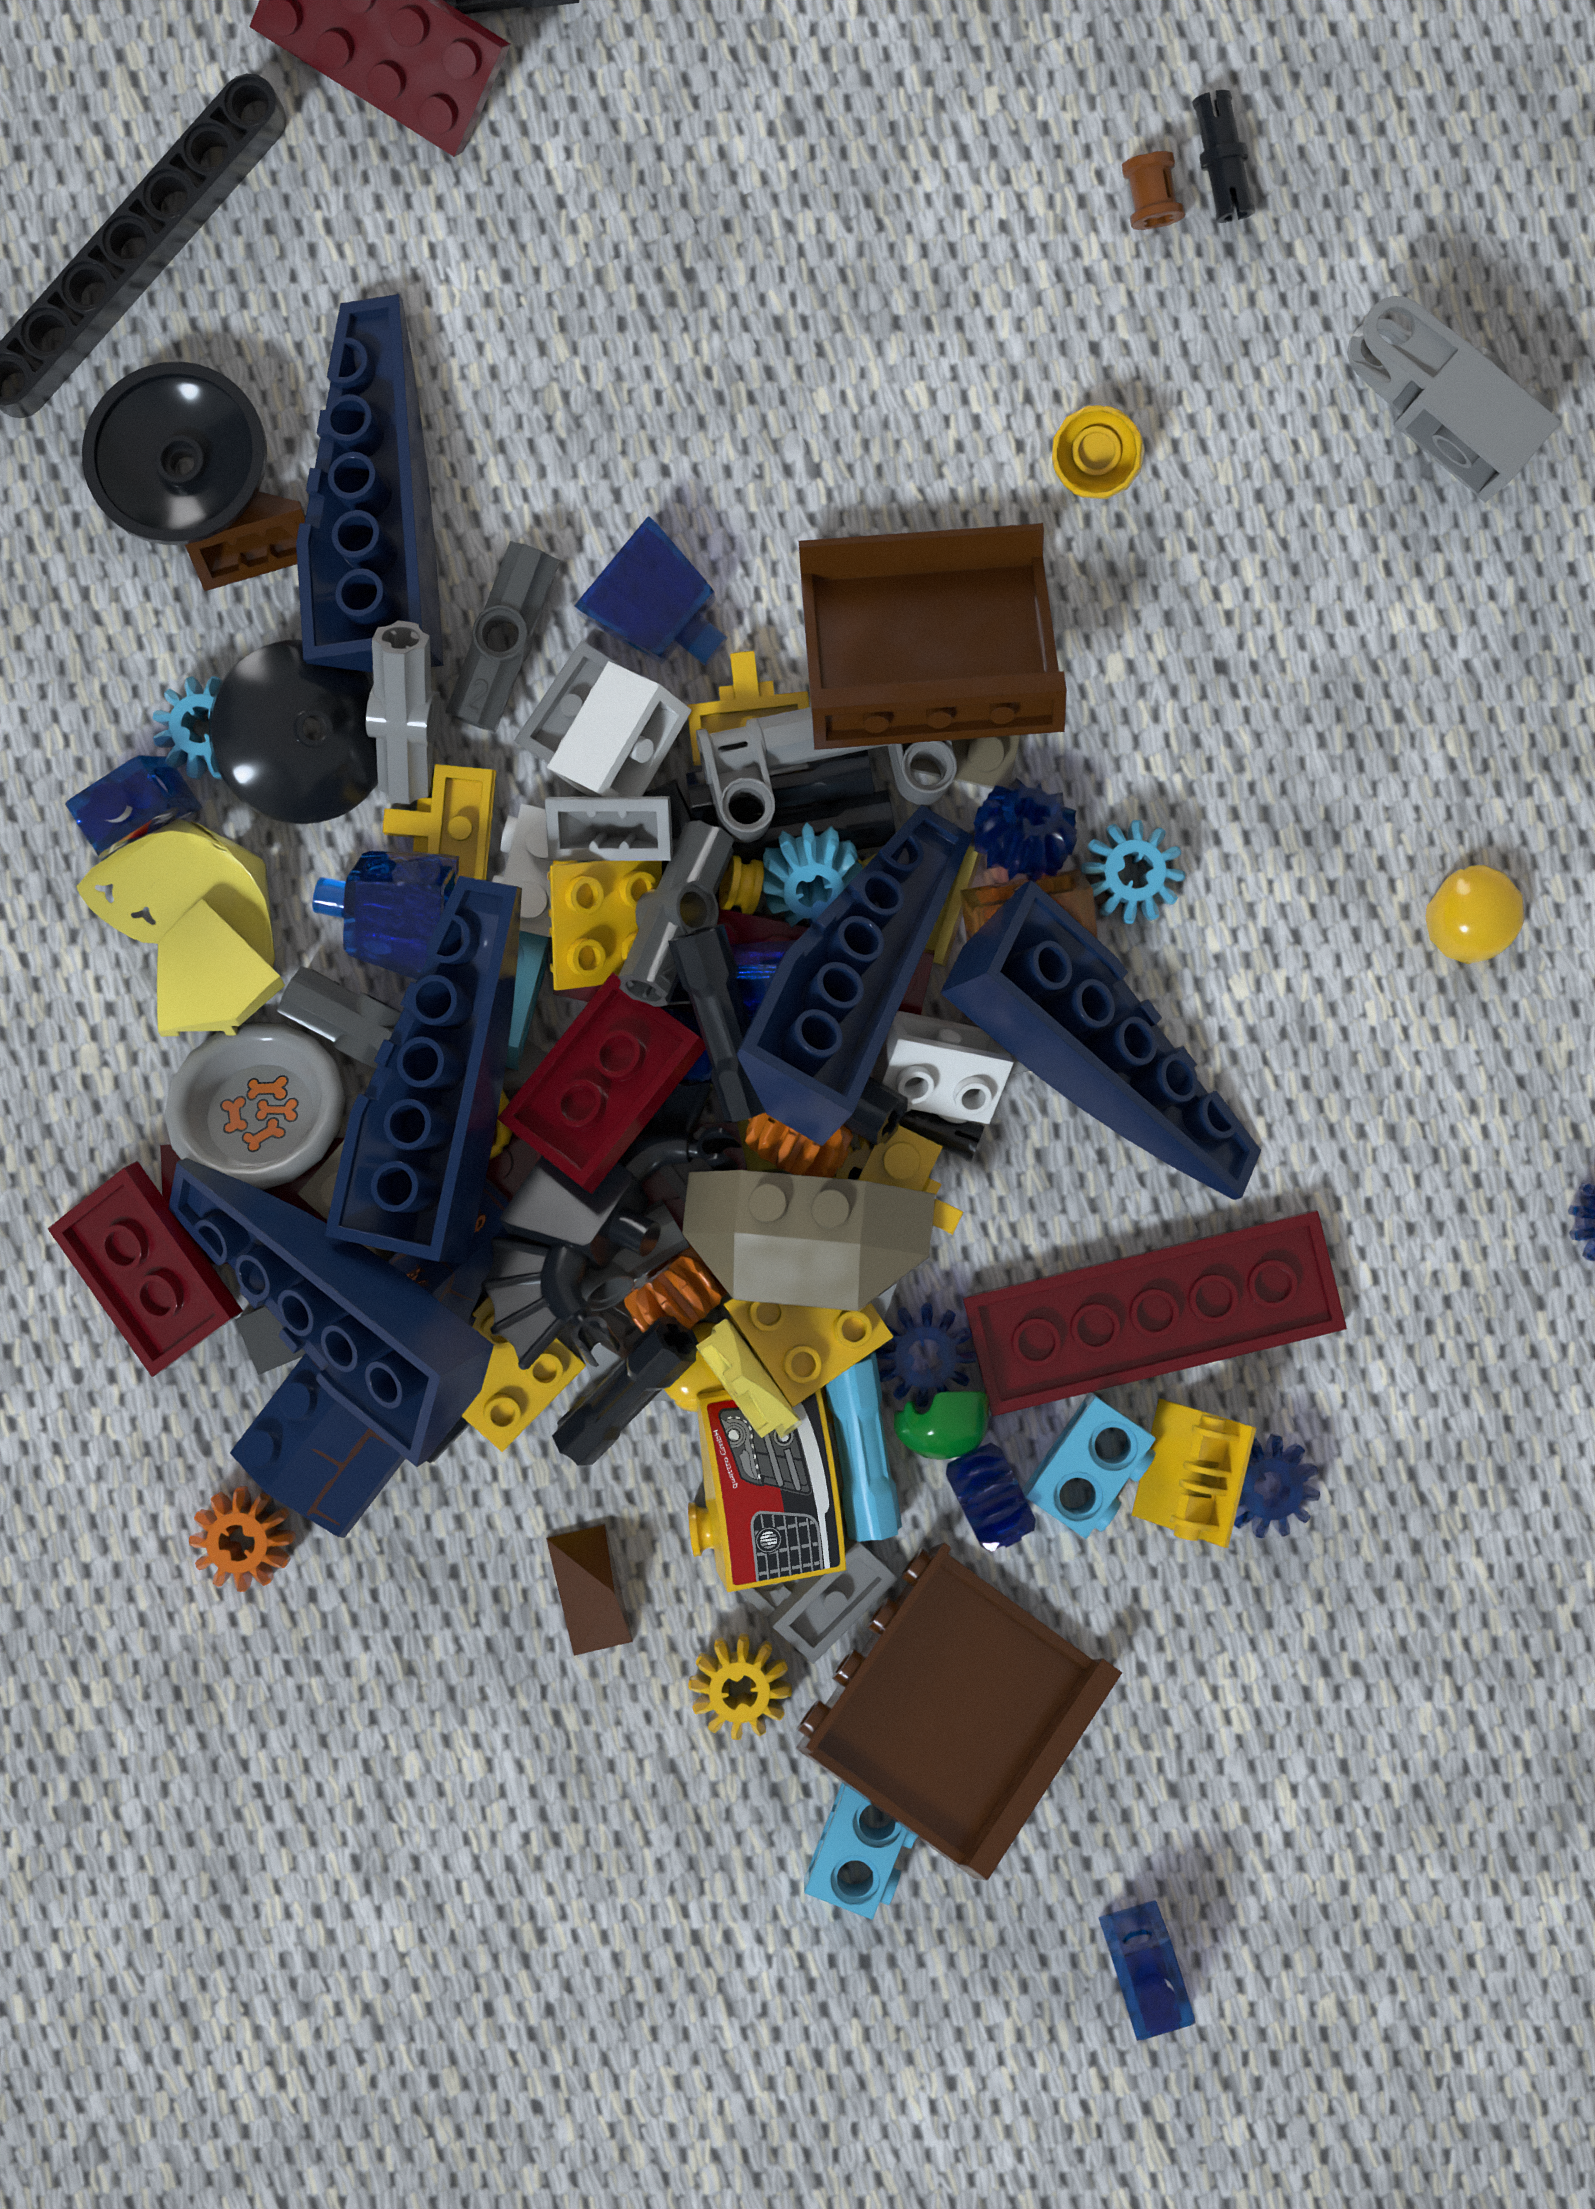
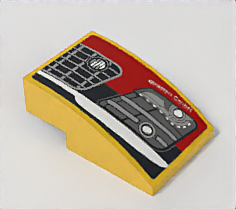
M726 1389L696 1394L705 1502L712 1518L716 1571L727 1593L845 1571L846 1558L840 1501L821 1390H817L793 1407V1410L801 1419L802 1425L782 1439L775 1429L761 1438Z

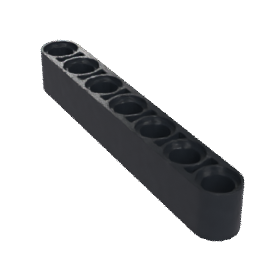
M246 73L236 76L228 82L0 341V410L3 413L14 418H25L38 412L278 141L285 130L287 118L284 107L275 90L266 79L256 74ZM263 101L268 103L267 111L258 120L244 121L241 119L244 108L251 102ZM221 146L228 149L227 156L218 166L203 167L201 165L203 155L210 148ZM177 191L187 193L186 202L180 210L170 214L161 212L162 202L169 194ZM135 237L146 238V247L142 254L130 260L121 258L122 248L128 240ZM96 282L105 283V294L99 302L89 306L82 305L81 297L86 287ZM53 328H64L65 338L61 346L49 352L42 351L41 343L45 333ZM23 373L25 380L21 391L12 397H2L1 389L5 379L11 374Z

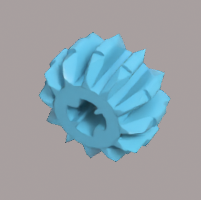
M215 676L208 680L204 691L196 678H186L184 687L187 697L183 698L177 692L168 689L165 691L164 697L174 706L171 713L163 710H156L153 713V720L169 726L168 730L162 731L153 737L156 746L160 748L172 747L167 754L165 762L174 769L183 766L187 762V776L196 780L202 777L206 766H208L214 778L222 779L212 756L209 735L204 734L206 741L202 743V737L193 732V726L197 719L206 722L205 714H208L209 719L214 696L222 682V679Z
M1133 820L1130 823L1128 841H1126L1121 829L1116 824L1108 826L1106 828V836L1112 849L1103 842L1093 839L1088 844L1087 849L1091 854L1102 860V863L1086 862L1080 866L1081 874L1085 876H1099L1100 882L1092 884L1084 890L1085 897L1087 899L1094 898L1104 891L1109 897L1101 905L1099 914L1103 917H1108L1115 910L1118 903H1122V923L1127 925L1135 921L1137 903H1139L1143 915L1149 921L1158 918L1159 911L1153 896L1164 904L1173 905L1178 897L1174 891L1163 885V883H1177L1185 879L1184 871L1180 869H1166V862L1172 861L1181 855L1180 848L1178 846L1170 847L1163 853L1156 848L1166 834V831L1160 827L1150 834L1147 841H1143L1144 828L1141 820ZM1124 857H1133L1132 864L1141 860L1145 865L1147 872L1139 878L1141 888H1132L1133 881L1123 884L1119 879L1118 872L1125 868Z
M806 822L801 831V837L794 838L782 830L779 836L780 848H765L763 862L766 868H764L762 890L764 893H767V907L771 910L772 914L784 912L785 921L789 923L791 928L803 918H808L811 926L863 869L862 864L856 861L858 856L854 844L850 840L839 842L838 832L832 826L820 836H815L813 827Z

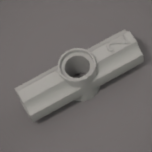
M396 621L392 625L378 627L372 638L374 685L367 704L366 731L369 737L376 738L378 790L384 792L390 802L411 804L417 799L428 798L433 788V742L439 726L441 699L438 691L431 690L430 635L423 633L419 628V624Z

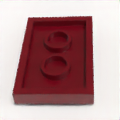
M614 972L611 973L497 1118L591 1194L706 1050L704 1041L662 1008L659 1006L654 1007L643 1001L633 1000L619 989L621 981Z
M136 1161L122 1168L52 1224L48 1230L151 1377H154L242 1313L243 1310L188 1231L168 1209L169 1204L140 1163Z

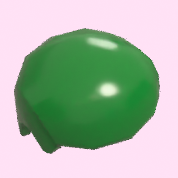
M980 1391L937 1393L934 1396L929 1411L925 1414L919 1413L915 1409L914 1402L908 1401L903 1411L897 1410L894 1413V1429L897 1437L910 1450L924 1458L945 1460L965 1456L976 1450L986 1436L989 1419V1395Z

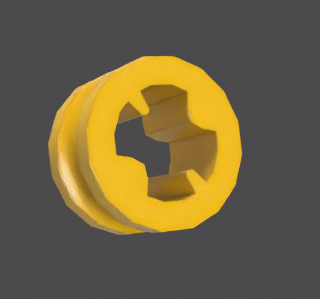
M732 855L719 887L718 900L720 909L731 910L733 905H738L741 907L743 914L751 915L754 913L763 885L764 867L761 860L753 859L749 864H743L739 856Z
M689 1502L688 1519L694 1557L702 1556V1552L705 1549H714L712 1518L707 1507H699L696 1502Z

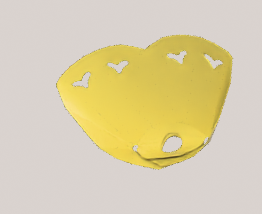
M176 819L114 852L91 868L76 886L88 907L103 921L128 937L143 943L158 944V941L199 900L203 899L272 968L274 966L275 951L266 864L260 857L236 842L220 836L201 824ZM113 884L112 896L114 901L112 903L108 902L105 892L96 890V885L107 886ZM148 907L149 913L156 923L151 925L145 918H133L131 914Z

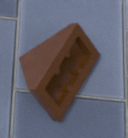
M258 491L249 508L231 526L208 539L184 544L204 591L297 565L296 540L300 523H305L306 517L301 502Z
M606 1524L547 1537L548 1549L574 1656L633 1642Z

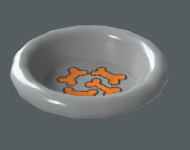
M249 1022L237 1026V1035L227 1036L224 1031H219L189 1053L170 1083L164 1116L172 1149L181 1160L188 1158L263 1191L294 1181L323 1158L340 1131L346 1094L337 1062L316 1038L288 1024Z

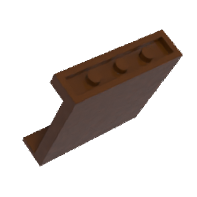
M1043 523L799 541L814 750L1065 732L1067 688L1064 671H1059L1043 560Z
M942 1543L932 1547L929 1552L920 1548L909 1561L901 1574V1578L907 1582V1585L895 1602L886 1598L868 1622L866 1628L873 1632L869 1641L860 1653L854 1648L848 1652L832 1676V1679L839 1683L826 1704L818 1699L801 1720L797 1730L804 1736L796 1749L974 1879L989 1880L1122 1672L1103 1658L1093 1660L951 1557L948 1554L951 1547L946 1543Z

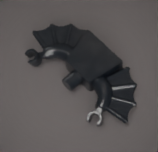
M705 1081L701 1084L690 1086L677 1085L592 1194L541 1155L499 1217L500 1222L512 1239L499 1236L491 1239L493 1263L486 1279L481 1284V1288L487 1292L494 1305V1325L490 1328V1331L494 1336L499 1335L514 1347L520 1369L526 1370L530 1368L566 1327L574 1328L572 1332L573 1342L591 1366H599L591 1354L593 1347L597 1343L610 1341L617 1352L620 1350V1343L607 1322L601 1317L591 1316L592 1310L582 1296L581 1288L587 1268L596 1271L606 1269L621 1246L642 1257L650 1254L655 1248L660 1237L661 1226L658 1222L642 1215L647 1208L649 1199L641 1185L660 1168L671 1164L691 1163L693 1158H702L714 1171L737 1170L738 1165L729 1156L720 1154L726 1148L741 1147V1144L725 1129L716 1126L709 1128L702 1133L699 1139H694L692 1135L711 1094V1082Z

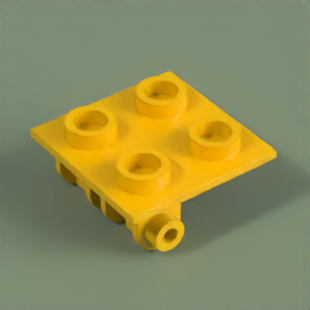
M553 860V865H550V872H547V880H550L551 908L548 909V916L552 920V927H549V935L552 936L553 963L550 964V972L553 973L554 990L603 985L612 972L619 976L639 931L635 913L637 902L643 893L658 887L662 878V861H590L578 863L577 860Z
M488 1296L472 1312V1315L477 1317L472 1328L477 1330L494 1346L482 1390L463 1413L462 1417L503 1452L586 1367V1364L556 1338L530 1368L526 1370L520 1369L514 1347L506 1339L499 1335L494 1336L490 1331V1328L494 1325L495 1310L493 1302Z
M733 1298L723 1304L731 1315L730 1322L742 1339L746 1338L792 1408L893 1338V1335L872 1303L859 1312L739 1301Z
M1159 1398L1151 1429V1434L1156 1440L1150 1447L1156 1452V1455L1147 1471L1139 1480L1131 1516L1174 1530L1173 1535L1190 1541L1201 1539L1228 1548L1256 1427Z

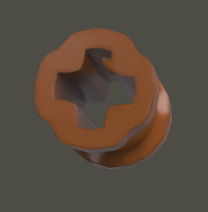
M1156 151L1142 154L1122 163L1123 178L1129 179L1135 212L1130 216L1133 229L1147 230L1168 226L1185 217L1184 205L1177 202L1171 172V169L1175 167L1173 152Z

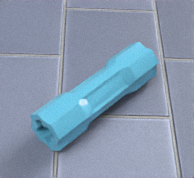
M872 1352L825 1385L828 1408L833 1414L843 1477L842 1500L848 1538L859 1542L884 1540L898 1535V1530L902 1527L896 1483L891 1477L881 1413L882 1390L876 1352Z

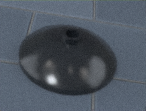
M162 362L149 365L119 380L105 393L94 408L87 423L82 444L84 476L88 488L101 510L117 526L129 534L148 542L163 545H183L199 542L231 526L243 515L255 499L262 484L267 463L265 431L255 407L246 394L223 374L209 367L189 362ZM185 457L194 459V466L190 472L186 474L176 473V465L180 459Z
M299 639L275 642L263 646L242 658L231 668L219 685L209 716V742L212 756L222 779L238 799L257 813L270 819L290 824H313L332 820L358 806L369 796L378 783L376 738L369 737L366 731L367 704L374 680L366 671L307 664L303 660L302 640ZM307 718L315 719L320 725L321 732L317 740L309 739L303 732V723Z

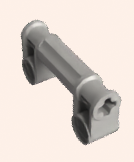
M811 707L762 718L748 719L744 727L710 734L706 728L696 730L700 761L706 783L710 787L717 823L719 827L738 843H752L759 840L769 829L775 811V799L768 770L886 746L875 745L814 750ZM951 740L887 745L896 785L900 794L905 799L917 805H929L938 801L947 792L957 771ZM919 759H927L934 762L941 772V781L934 785H923L917 782L910 771V764ZM740 797H748L760 805L763 816L753 824H742L731 816L729 805Z

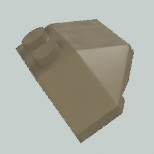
M746 1170L689 1172L682 1234L734 1300L859 1312L896 1284L912 1269L918 1267L930 1257L936 1195L860 1180Z

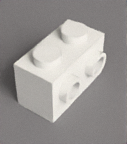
M608 661L568 732L561 740L547 768L590 797H642L692 710L660 684Z
M521 804L518 817L508 816L502 835L500 850L509 853L504 877L494 875L492 882L522 888L520 931L545 936L552 940V936L549 935V927H552V920L548 916V909L551 908L550 880H547V872H550V865H553V861H548L545 809Z
M897 1011L870 1076L907 1097V1112L913 1109L934 1113L954 1123H965L970 1120L990 1124L1014 1061L1011 1054L980 1027Z

